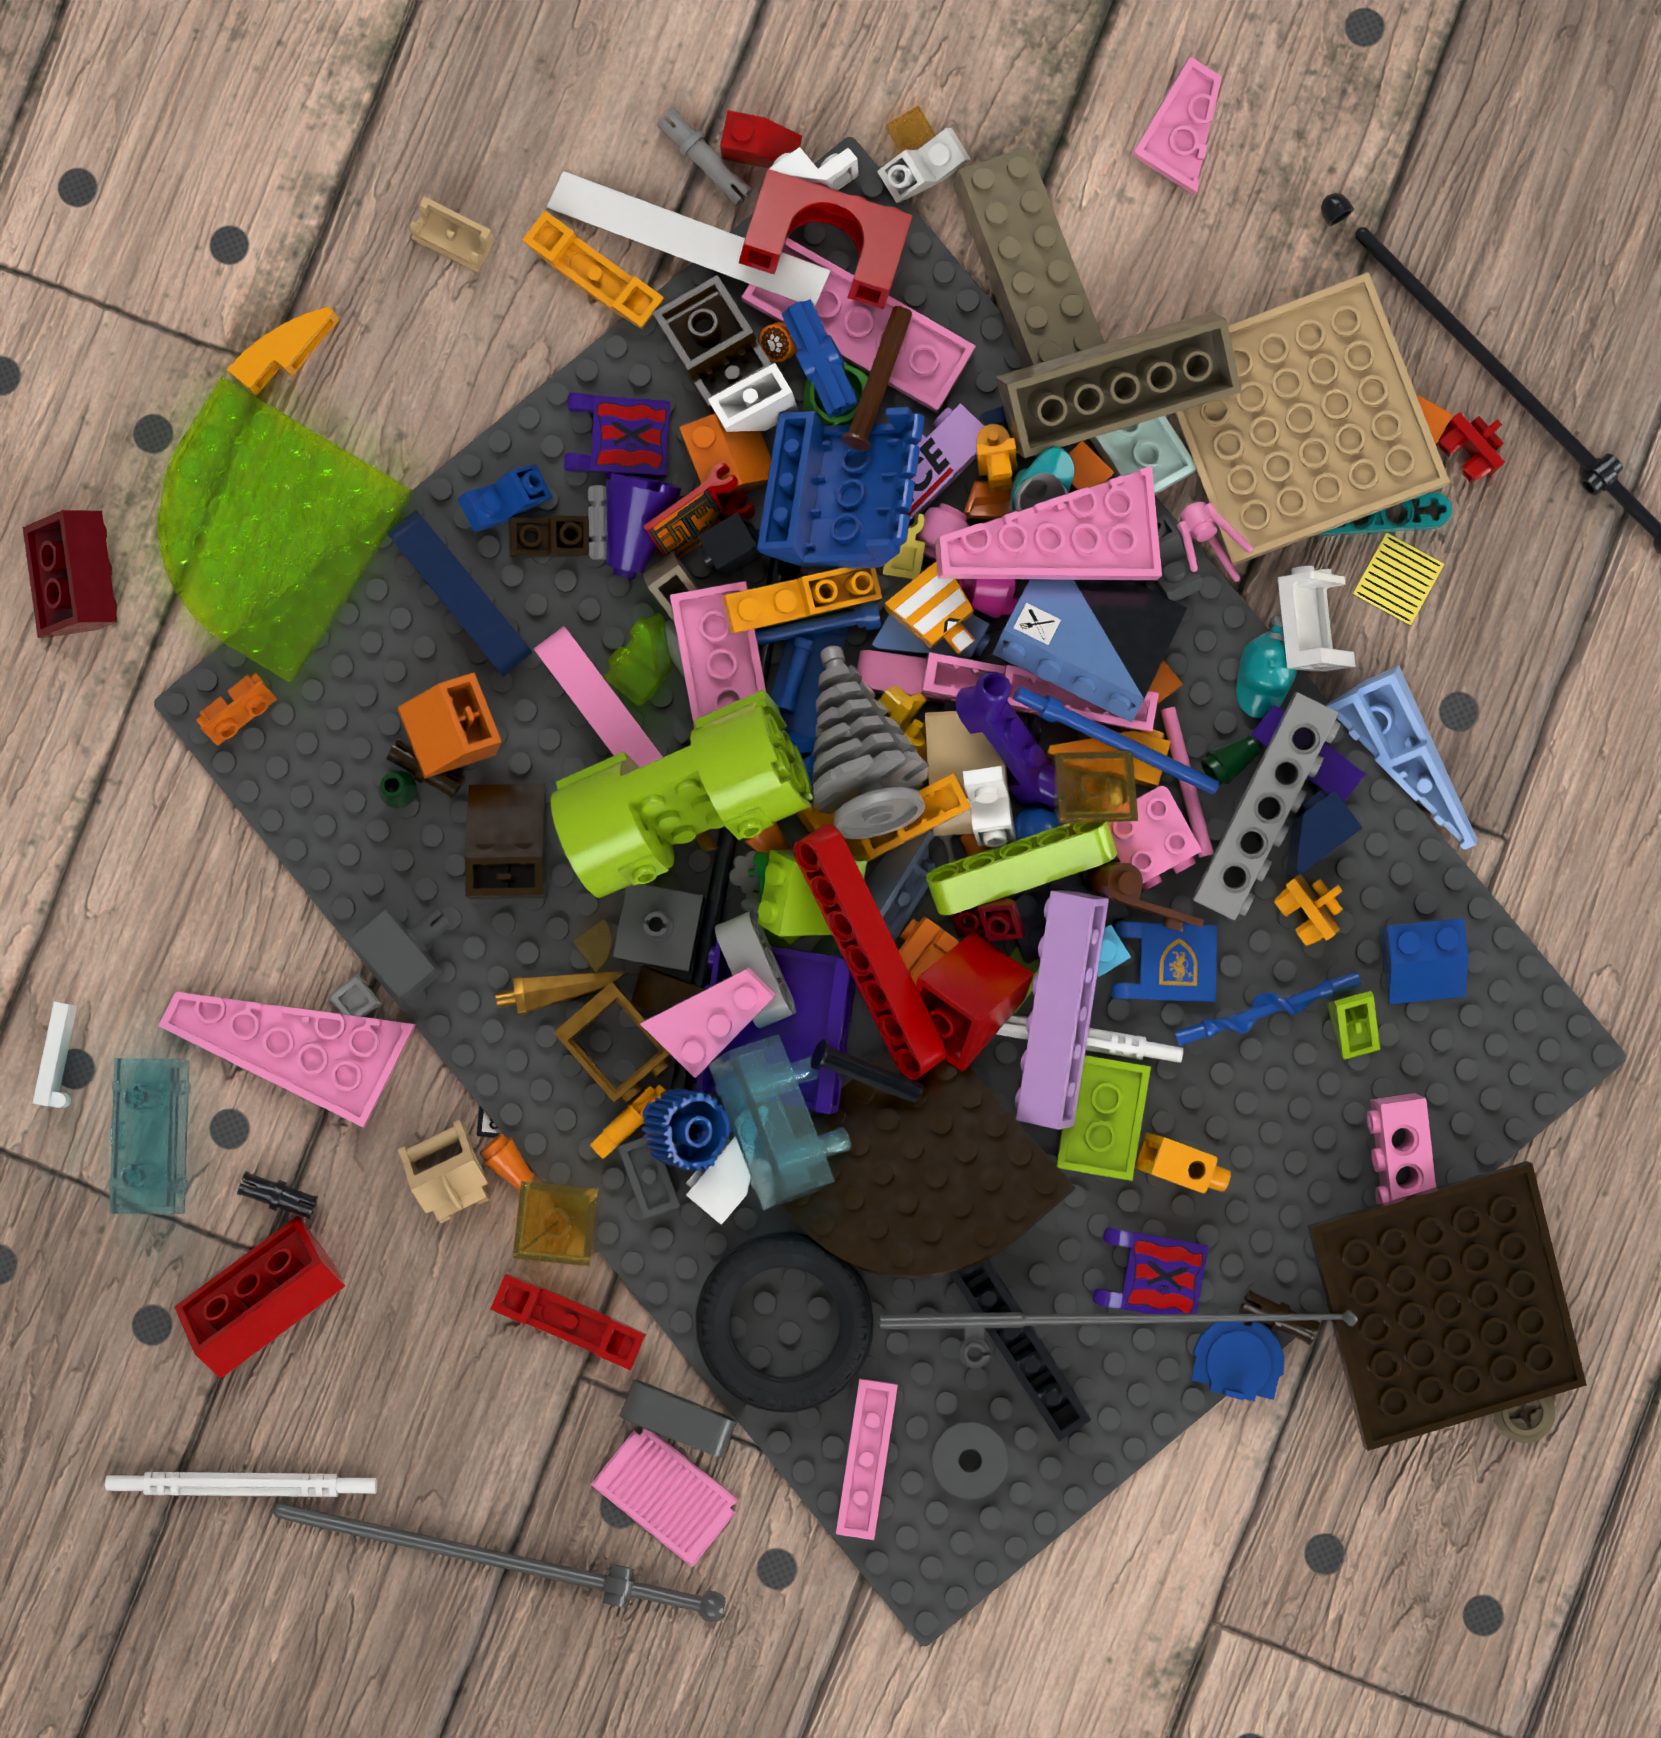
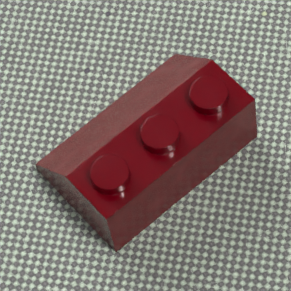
M61 510L22 527L37 637L49 638L95 631L117 623V602L113 593L112 565L108 557L107 529L104 525L102 511Z

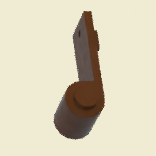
M1110 861L1091 868L1088 873L1087 882L1089 889L1096 896L1109 898V901L1165 918L1163 927L1183 932V924L1203 927L1205 921L1203 919L1140 900L1143 878L1139 869L1132 864Z

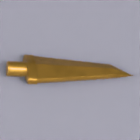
M627 971L512 978L513 990L495 993L497 1007L516 1005L518 1015L528 1014V1012L601 991L611 982H616Z

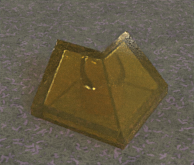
M1132 751L1055 753L1054 811L1059 823L1138 821Z
M522 1180L513 1258L590 1266L599 1189Z

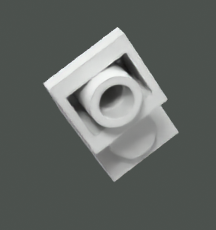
M945 128L918 150H904L877 172L896 203H900L944 181L971 159L953 129Z
M799 147L792 153H784L774 161L772 167L769 168L770 170L811 183L824 184L836 191L859 176L857 157L849 148L840 154L834 153L822 162L820 168H817Z
M1002 766L963 771L964 786L972 806L973 832L978 846L998 847L1007 842L1016 841L1009 792Z

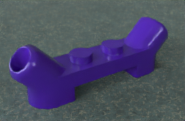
M986 672L980 676L975 686L962 688L956 698L957 715L970 734L983 732L1011 771L1013 777L1008 787L1017 800L1023 804L1040 802L1060 812L1068 810L1080 784L1076 776L1052 765L1007 700L1012 688L1009 679L998 672Z

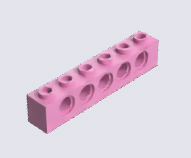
M1412 1093L1371 1099V1110L1367 1111V1124L1370 1133L1374 1134L1376 1148L1371 1150V1160L1375 1172H1379L1380 1187H1376L1375 1192L1377 1205L1436 1188L1426 1098ZM1404 1128V1142L1394 1147L1392 1145V1135L1396 1130ZM1408 1166L1410 1170L1408 1180L1398 1185L1396 1182L1397 1172L1401 1168Z

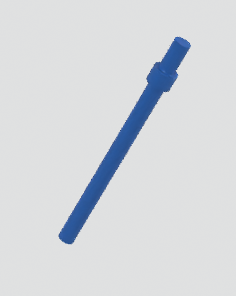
M1018 686L1013 694V700L1038 711V716L1052 723L1059 721L1211 795L1218 789V780L1063 707L1062 701L1050 695L1043 697L1022 686Z

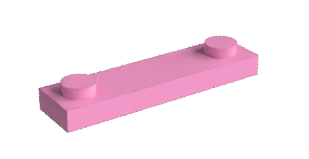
M859 1378L836 1534L869 1540H874L898 1384Z

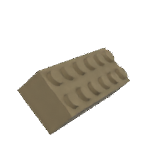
M1029 146L958 169L953 187L1022 367L1026 368L1105 344Z
M1212 311L996 376L1010 438H1014L1016 452L1024 458L1041 454L1050 447L1067 446L1242 392L1226 318Z

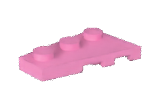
M1190 56L1135 146L1131 156L1194 195L1198 190L1200 181L1198 178L1202 160H1204L1206 153L1207 136L1210 122L1213 120L1222 76Z
M748 967L691 998L640 1023V1025L696 1078L777 994Z

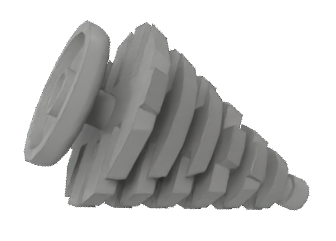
M835 645L828 646L820 653L822 665L826 670L819 675L818 690L822 693L816 699V712L820 716L817 718V725H815L817 739L814 743L812 757L816 756L812 783H814L813 808L818 806V812L830 815L835 812L833 826L841 832L844 838L865 839L885 835L912 823L924 812L925 803L923 797L916 790L923 786L922 782L927 779L929 765L923 757L919 756L917 749L907 736H904V732L900 729L896 720L884 716L888 713L887 708L882 702L874 699L876 695L871 687L861 682L862 676L858 670L852 665L847 667L844 664L845 657L842 649Z

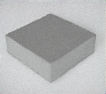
M359 973L327 996L339 1013L344 1015L365 1017L382 1004Z

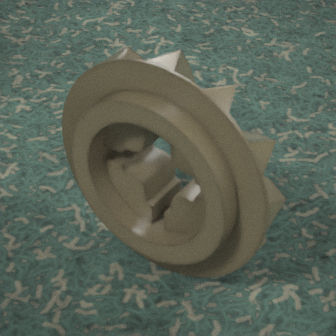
M1551 1396L1525 1404L1527 1406H1539L1528 1414L1530 1427L1520 1417H1509V1415L1519 1409V1406L1494 1413V1422L1504 1436L1515 1442L1532 1443L1538 1441L1551 1430L1555 1421L1556 1410Z

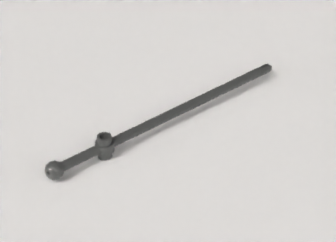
M278 1504L273 1509L275 1517L300 1524L605 1591L603 1603L625 1608L627 1598L634 1597L697 1611L703 1620L717 1622L722 1619L726 1598L716 1591H709L704 1593L703 1596L635 1582L632 1580L634 1569L611 1564L609 1575H604L301 1507Z

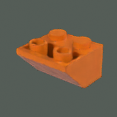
M474 672L438 683L397 708L424 779L496 756L502 743Z

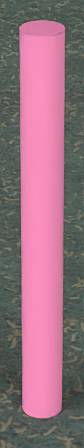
M1175 707L1163 709L1160 712L1167 739L1171 741L1170 750L1174 760L1191 768ZM1178 779L1192 833L1202 849L1198 856L1202 858L1213 855L1214 852L1197 788Z

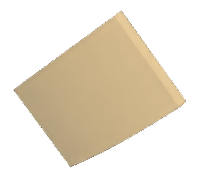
M957 711L925 713L929 785L955 773L968 798L964 786L963 771L1002 766L1008 787L1007 766L983 732L970 734L957 715ZM971 809L933 828V835L974 834Z

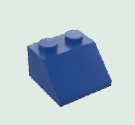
M1464 918L1392 925L1380 928L1388 1005L1466 996L1468 949Z

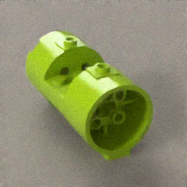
M764 690L694 720L696 729L691 732L690 746L643 767H640L625 752H622L556 781L558 790L554 791L551 795V811L555 828L573 870L592 895L602 898L632 884L635 886L653 881L658 875L669 871V868L673 866V845L688 843L697 834L711 828L718 829L725 826L738 840L752 838L759 835L762 830L773 826L775 822L811 807L809 800L813 799V792L798 747L793 746L787 732L782 730L787 725L780 715L778 705Z

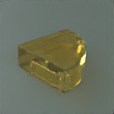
M605 919L573 941L596 973L607 962L612 946L611 931Z

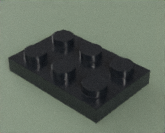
M1090 869L1004 897L1016 901L1025 936L1021 939H1015V942L1024 962L1029 964L1040 958L1038 946L1045 933L1046 926L1044 907L1051 891L1069 890L1094 895L1089 889L1087 882ZM1108 901L1105 927L1129 916L1127 907Z

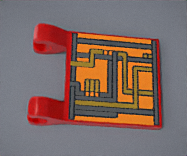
M726 463L717 464L712 469L706 482L643 526L663 557L673 551L681 559L702 544L698 538L700 534L736 512L749 519L754 516L755 508L752 503L739 509V506L747 501V497L743 492H737L732 495L725 509H723L715 496L717 493L729 492L738 485V479L734 474H731L727 479L721 480L725 474L730 472V468Z

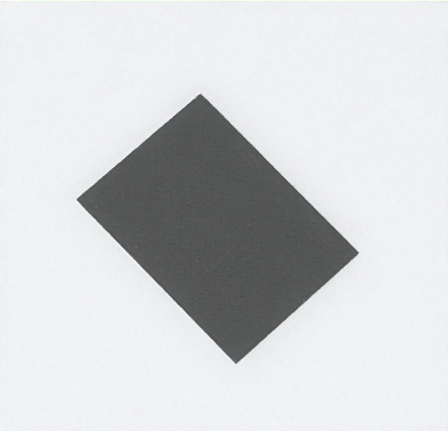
M847 137L815 162L814 165L820 168L822 162L834 153L840 154L849 148L857 157L859 176L838 191L848 195H859L867 201L885 207H896L904 213L913 215L889 296L976 345L974 353L938 413L887 385L873 424L891 423L886 416L887 408L909 407L913 413L921 414L925 417L922 434L927 438L937 428L933 424L937 417L946 408L949 407L954 410L960 403L979 420L983 412L1003 406L996 376L1023 369L1003 315L907 200L896 203L877 172L880 168L856 139ZM753 214L729 233L745 238ZM814 222L796 228L788 236L791 240L850 274L855 275L858 264L857 249L852 239L840 228L827 223ZM693 262L657 291V293L665 298L659 307L661 308L718 275L753 330L758 343L762 330L766 326L778 322L742 301V295L749 283ZM654 316L650 318L643 329L623 318L159 695L154 701V706L413 1024H417L416 1028L507 1139L512 1137L530 1168L916 1641L922 1646H928L1226 1397L1221 1393L1209 1391L1210 1384L1191 1380L1195 1361L1193 1350L1200 1335L1215 1322L1032 1326L1091 1417L1090 1422L1061 1441L1057 1440L985 1328L984 1339H986L990 1347V1359L986 1365L977 1369L967 1367L960 1359L959 1348L965 1339V1329L880 1330V1314L975 1313L950 1274L931 1278H896L864 1271L856 1267L867 1287L872 1303L874 1327L871 1346L862 1368L853 1381L834 1398L819 1406L797 1412H772L750 1406L727 1392L707 1368L697 1342L695 1319L701 1290L714 1267L731 1250L753 1238L773 1233L809 1235L797 1224L754 1171L748 1194L721 1225L686 1196L691 1189L686 1182L696 1170H688L666 1164L681 1206L644 1219L618 1146L604 1159L590 1146L603 1130L627 1107L628 1103H625L622 1098L617 1103H614L553 1033L600 991L533 1010L523 1015H518L516 1005L498 1008L495 997L496 992L513 990L512 978L517 977L530 978L627 971L614 983L631 1002L642 966L691 983L716 849L703 852L696 838L688 843L673 845V866L669 868V871L658 875L653 881L645 883L646 885L703 895L705 897L691 973L619 960L613 957L626 887L602 898L595 897L586 889L573 870L563 850L551 811V795L554 791L558 790L556 781L613 757V754L533 648L565 626L653 745L665 757L691 745L690 742H686L682 746L674 737V717L686 731L694 730L693 719L686 711V708H690L685 678L681 675L664 646L653 633L660 625L671 620V617L647 587L642 573L636 572L635 579L612 574L614 567L606 565V560H592L589 554L567 557H509V521L499 526L474 532L457 500L465 492L493 485L511 470L536 464L553 498L517 517L549 518L551 515L588 516V507H591V504L588 502V489L594 485L606 486L607 473L567 472L564 469V456L566 453L591 455L594 412L574 413L568 411V395L572 392L594 396L670 401L666 477L630 474L628 477L641 476L677 485V487L682 488L678 501L700 486L679 427L711 414L673 352ZM796 353L791 358L781 362L770 360L772 364L776 363L793 392L799 412H804V390L808 378L799 363ZM777 425L766 431H761L771 459ZM1083 440L1102 459L1091 440ZM1080 442L1060 448L1069 454ZM1016 452L1017 470L1012 471V483L1019 470L1031 466L1040 454L1024 458ZM977 458L922 514H925L931 507L939 508L941 503L949 505L962 513L964 512L974 480L988 481L987 475L979 476ZM767 484L743 492L747 497V501L739 506V509L749 503L753 504L755 514L750 520L758 533L760 532ZM1155 495L1157 518L1163 515L1167 516L1180 534L1185 551L1182 535L1177 528V520ZM730 498L720 501L723 509H725ZM415 510L425 519L533 652L505 676H502L387 535L391 529ZM970 518L966 522L970 527L995 519ZM1192 539L1198 566L1197 572L1201 576L1204 589L1176 601L1187 607V610L1163 660L1183 685L1157 705L1153 729L1164 733L1163 739L1168 740L1160 711L1175 707L1190 766L1203 774L1205 773L1202 769L1201 761L1206 758L1207 752L1242 739L1246 735L1256 742L1260 754L1229 784L1223 783L1218 786L1217 791L1213 795L1197 788L1212 849L1215 853L1267 748L1250 735L1263 718L1251 717L1242 710L1238 704L1236 687L1239 662L1245 647L1253 639L1267 633L1269 629ZM702 544L679 559L701 589L746 581L747 590L766 586L771 556L764 554L732 575L719 570L716 571L714 567L709 568L698 551V548L703 546ZM657 546L645 571L664 558ZM923 556L920 574L931 566L934 561ZM789 563L786 581L805 576L801 572V566ZM1017 579V586L1013 597H1021L1030 579ZM1132 580L1164 596L1154 580ZM885 606L879 611L882 626L889 616V613L884 609ZM847 607L835 611L841 613L851 611L852 609ZM974 610L973 615L990 624L986 634L992 638L981 657L974 654L971 660L1001 666H1016L992 654L1011 615L1001 614L1000 617L993 618ZM792 621L778 624V626L792 623ZM850 626L843 649L844 664L847 667L852 665L857 669L860 650H872V643L881 628L867 631L866 627ZM786 640L774 642L766 684V693L769 696L773 689ZM1298 670L1294 682L1279 708L1285 712L1294 692H1298L1325 706L1329 701L1303 670ZM474 672L502 741L496 756L451 770L465 777L461 788L456 792L454 798H450L426 782L419 783L415 780L417 793L409 805L403 808H393L386 805L379 794V784L382 778L387 773L395 770L409 773L400 766L386 760L387 755L398 739L412 747L397 708L438 683ZM257 673L264 681L265 686L276 696L277 700L269 705L264 713L255 716L241 727L233 737L217 746L200 729L201 726L196 721L201 716L199 712L220 696L229 705L234 700L227 691L247 674L251 677ZM875 694L874 699L878 701L882 695ZM926 701L913 720L917 719L922 723L925 722V713L943 712L944 704ZM886 713L884 716L890 717L891 715ZM1043 719L1039 746L1046 755L1050 745L1090 739L1092 737L1059 721L1052 723ZM1342 723L1332 743L1330 744L1326 741L1325 743L1366 774L1344 802L1363 828L1301 874L1318 898L1320 896L1314 890L1312 884L1320 878L1329 890L1336 885H1339L1343 890L1334 897L1343 909L1338 914L1333 916L1324 904L1327 911L1341 928L1336 935L1327 941L1322 938L1320 941L1306 946L1295 930L1310 919L1302 907H1299L1286 917L1274 903V900L1287 888L1286 884L1290 881L1286 870L1293 820L1301 815L1299 810L1297 813L1290 810L1284 822L1285 825L1289 826L1288 832L1280 847L1272 846L1267 856V859L1271 860L1272 863L1263 881L1255 880L1249 892L1255 895L1245 916L1238 914L1236 920H1233L1192 899L1213 855L1199 858L1198 854L1193 856L1196 864L1177 874L1173 868H1170L1159 874L1162 879L1161 883L1144 892L1141 891L1140 900L1205 920L1203 925H1217L1216 1002L1112 998L1111 987L1113 984H1139L1140 938H1120L1131 958L1096 979L1089 1028L1146 1037L1148 1042L1183 1048L1181 1063L1144 1056L1143 1060L1089 1050L1085 1051L1086 1056L1151 1066L1137 1155L1146 1132L1218 1157L1216 1166L1231 1171V1178L1226 1190L1222 1193L1208 1188L1206 1193L1203 1194L1134 1169L1132 1181L1060 1169L1076 1189L1020 1238L989 1259L1024 1314H1148L1100 1306L1092 1300L1094 1290L1097 1288L1122 1293L1129 1247L1105 1243L1103 1235L1104 1230L1108 1227L1208 1245L1197 1314H1242L1239 1312L1241 1304L1245 1302L1258 1308L1257 1305L1244 1300L1249 1289L1279 1305L1281 1302L1290 1305L1289 1309L1298 1314H1325L1329 1309L1307 1225L1377 1205L1375 1192L1376 1187H1380L1379 1172H1375L1371 1160V1150L1376 1148L1374 1134L1370 1133L1367 1124V1111L1371 1110V1099L1412 1093L1426 1098L1436 1187H1440L1497 1170L1626 1061L1625 1052L1403 788L1375 761V756L1359 740L1355 741L1348 734L1349 730ZM1101 724L1118 733L1129 731L1141 732V730L1130 728L1123 732L1119 726ZM1169 747L1167 756L1173 759L1172 754H1171V750H1170V747ZM812 752L802 753V759L804 760L806 757L811 755ZM1048 758L1054 767L1076 776L1079 783L1087 776L1108 794L1109 782L1113 779H1118ZM1287 762L1277 766L1275 777L1279 783L1286 785L1295 779L1296 770ZM1007 767L1009 785L1013 774ZM1162 771L1157 787L1165 786L1168 788L1191 829L1179 780ZM928 776L927 779H925L922 782L923 786H921L919 790L929 786ZM1307 778L1301 790L1306 792L1302 804L1320 791L1325 796L1328 795ZM1119 779L1124 786V805L1154 790ZM397 780L395 783L391 782L389 784L388 790L391 793L399 789V781ZM545 783L547 898H467L465 892V850L469 785ZM1008 787L1013 820L1021 810L1030 805H1044L1040 802L1023 804L1017 800ZM1074 795L1068 810L1063 812L1056 811L1063 815L1067 823L1075 821L1076 815L1106 816L1108 813L1109 796L1098 808L1090 810L1084 809L1089 801L1087 798L1083 797L1077 803ZM1265 797L1259 802L1258 813L1262 818L1270 819L1278 813L1279 805L1273 797ZM798 813L776 822L791 850H793L795 843L807 836L809 832L797 816ZM711 828L708 832L717 845L720 828ZM1254 831L1245 833L1240 841L1241 848L1246 853L1258 851L1262 844L1260 835ZM953 835L951 838L956 860L968 857L964 845L960 841L962 835ZM934 836L928 844L929 859L935 862V868L948 864L949 860L944 842L938 836ZM746 838L737 839L733 861L737 856L745 857L748 852L756 851L744 842ZM886 853L867 862L864 875L865 881ZM1238 866L1227 868L1223 875L1224 883L1228 887L1240 886L1244 881V871ZM730 880L721 923L748 912L741 908V902L746 899L747 894H743L740 886L733 885ZM928 887L897 937L895 944L899 950L905 943V940L900 937L902 932L913 918L920 922L924 916L959 942L967 936L958 937L952 915H941L938 913ZM437 906L444 914L443 917L448 918L452 926L447 928L426 947L428 949L427 952L443 969L444 973L410 1002L401 1000L350 942V939L384 910L396 914L406 927L412 929ZM1126 906L1129 916L1114 922L1164 923L1165 918ZM1464 918L1468 949L1466 996L1388 1005L1380 928L1392 925ZM984 934V935H979V936H981L982 938H984L986 941H988V940H987V937H986V934ZM823 935L801 936L787 949L811 952ZM1015 939L988 941L1008 956L1011 955L1017 946ZM1353 972H1357L1360 978L1361 986L1335 994L1333 998L1316 999L1302 1012L1294 1016L1280 1010L1258 1018L1253 1027L1245 1034L1223 1030L1210 1039L1205 1037L1181 1046L1176 1041L1175 1031L1202 1022V1019L1221 1018L1246 1011L1251 1008L1252 1002L1258 994L1274 992L1281 998H1286L1312 989L1326 979L1332 980ZM856 984L846 1054L872 1063L888 1048ZM1032 991L1015 1015L1029 1017L1033 1011L1035 998ZM1372 991L1380 1050L1343 1060L1326 1003ZM617 1001L574 1038L616 1088L659 1052L658 1048ZM633 1004L646 1020L657 1015L655 1012ZM995 1034L971 1062L969 1067L1016 1119L1018 1109L1015 1107V1097L1022 1083L1021 1058L1027 1049L1028 1040ZM672 1055L668 1057L672 1064L656 1078L650 1073L640 1082L643 1089L629 1101L630 1103L649 1085L655 1089L661 1084L668 1093V1090L671 1088L676 1062ZM843 1075L842 1088L848 1082H850L852 1078ZM691 1080L690 1090L695 1091L696 1083H693ZM704 1093L711 1095V1098L717 1099V1103L723 1106L721 1109L730 1113L728 1119L732 1120V1123L729 1126L733 1128V1131L729 1133L728 1139L731 1141L741 1130L736 1123L749 1107L757 1111L760 1106H763L768 1110L756 1161L815 1112L814 1109ZM1018 1121L1056 1165L1062 1129L1057 1130ZM643 1123L621 1145L643 1138L646 1132L642 1131V1128L646 1127V1124ZM1404 1128L1396 1130L1392 1135V1145L1394 1147L1401 1145L1405 1140ZM1408 1166L1401 1168L1397 1172L1396 1182L1398 1185L1408 1180L1410 1176ZM779 1267L755 1275L742 1286L731 1307L730 1331L738 1352L752 1367L768 1375L792 1377L811 1371L828 1357L839 1334L840 1317L833 1295L818 1278L800 1269ZM1251 1321L1244 1322V1325L1250 1326ZM1257 1321V1322H1259V1323L1265 1325L1268 1329L1270 1328V1325H1268V1324H1266V1323H1264V1322H1262V1321ZM1270 1330L1278 1339L1281 1349L1296 1338L1281 1330L1278 1333ZM972 1347L967 1353L972 1357H978L982 1350L978 1347ZM859 1378L898 1384L874 1540L836 1534ZM975 1421L990 1426L1001 1436L1008 1451L1009 1466L1004 1481L994 1492L980 1499L965 1500L951 1495L940 1486L933 1473L932 1453L935 1442L946 1428L958 1422ZM973 1449L963 1451L959 1457V1465L967 1471L977 1469L981 1463L980 1454Z

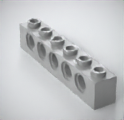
M1294 692L1192 897L1194 901L1233 920H1236L1238 914L1246 915L1255 895L1249 892L1256 879L1261 882L1263 881L1272 863L1271 860L1267 859L1272 846L1280 847L1288 832L1289 826L1285 825L1284 822L1290 810L1297 813L1305 798L1306 792L1301 790L1307 776L1314 778L1323 762L1324 757L1318 754L1324 742L1326 741L1331 744L1340 728L1341 723L1336 721L1339 712L1298 692ZM1302 727L1309 729L1313 735V743L1306 750L1297 749L1292 741L1294 732ZM1283 762L1291 763L1296 770L1295 779L1286 785L1279 783L1275 777L1277 766ZM1265 797H1273L1279 805L1278 813L1270 819H1264L1258 813V804ZM1250 831L1257 832L1262 840L1261 847L1254 853L1244 852L1240 844L1242 836ZM1231 866L1241 867L1244 871V881L1238 887H1228L1224 883V872Z

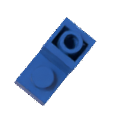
M534 464L511 470L493 485L465 492L457 500L473 531L478 532L508 522L511 517H517L549 501L553 496L537 465Z

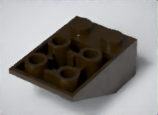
M545 783L469 785L465 850V892L467 898H547Z

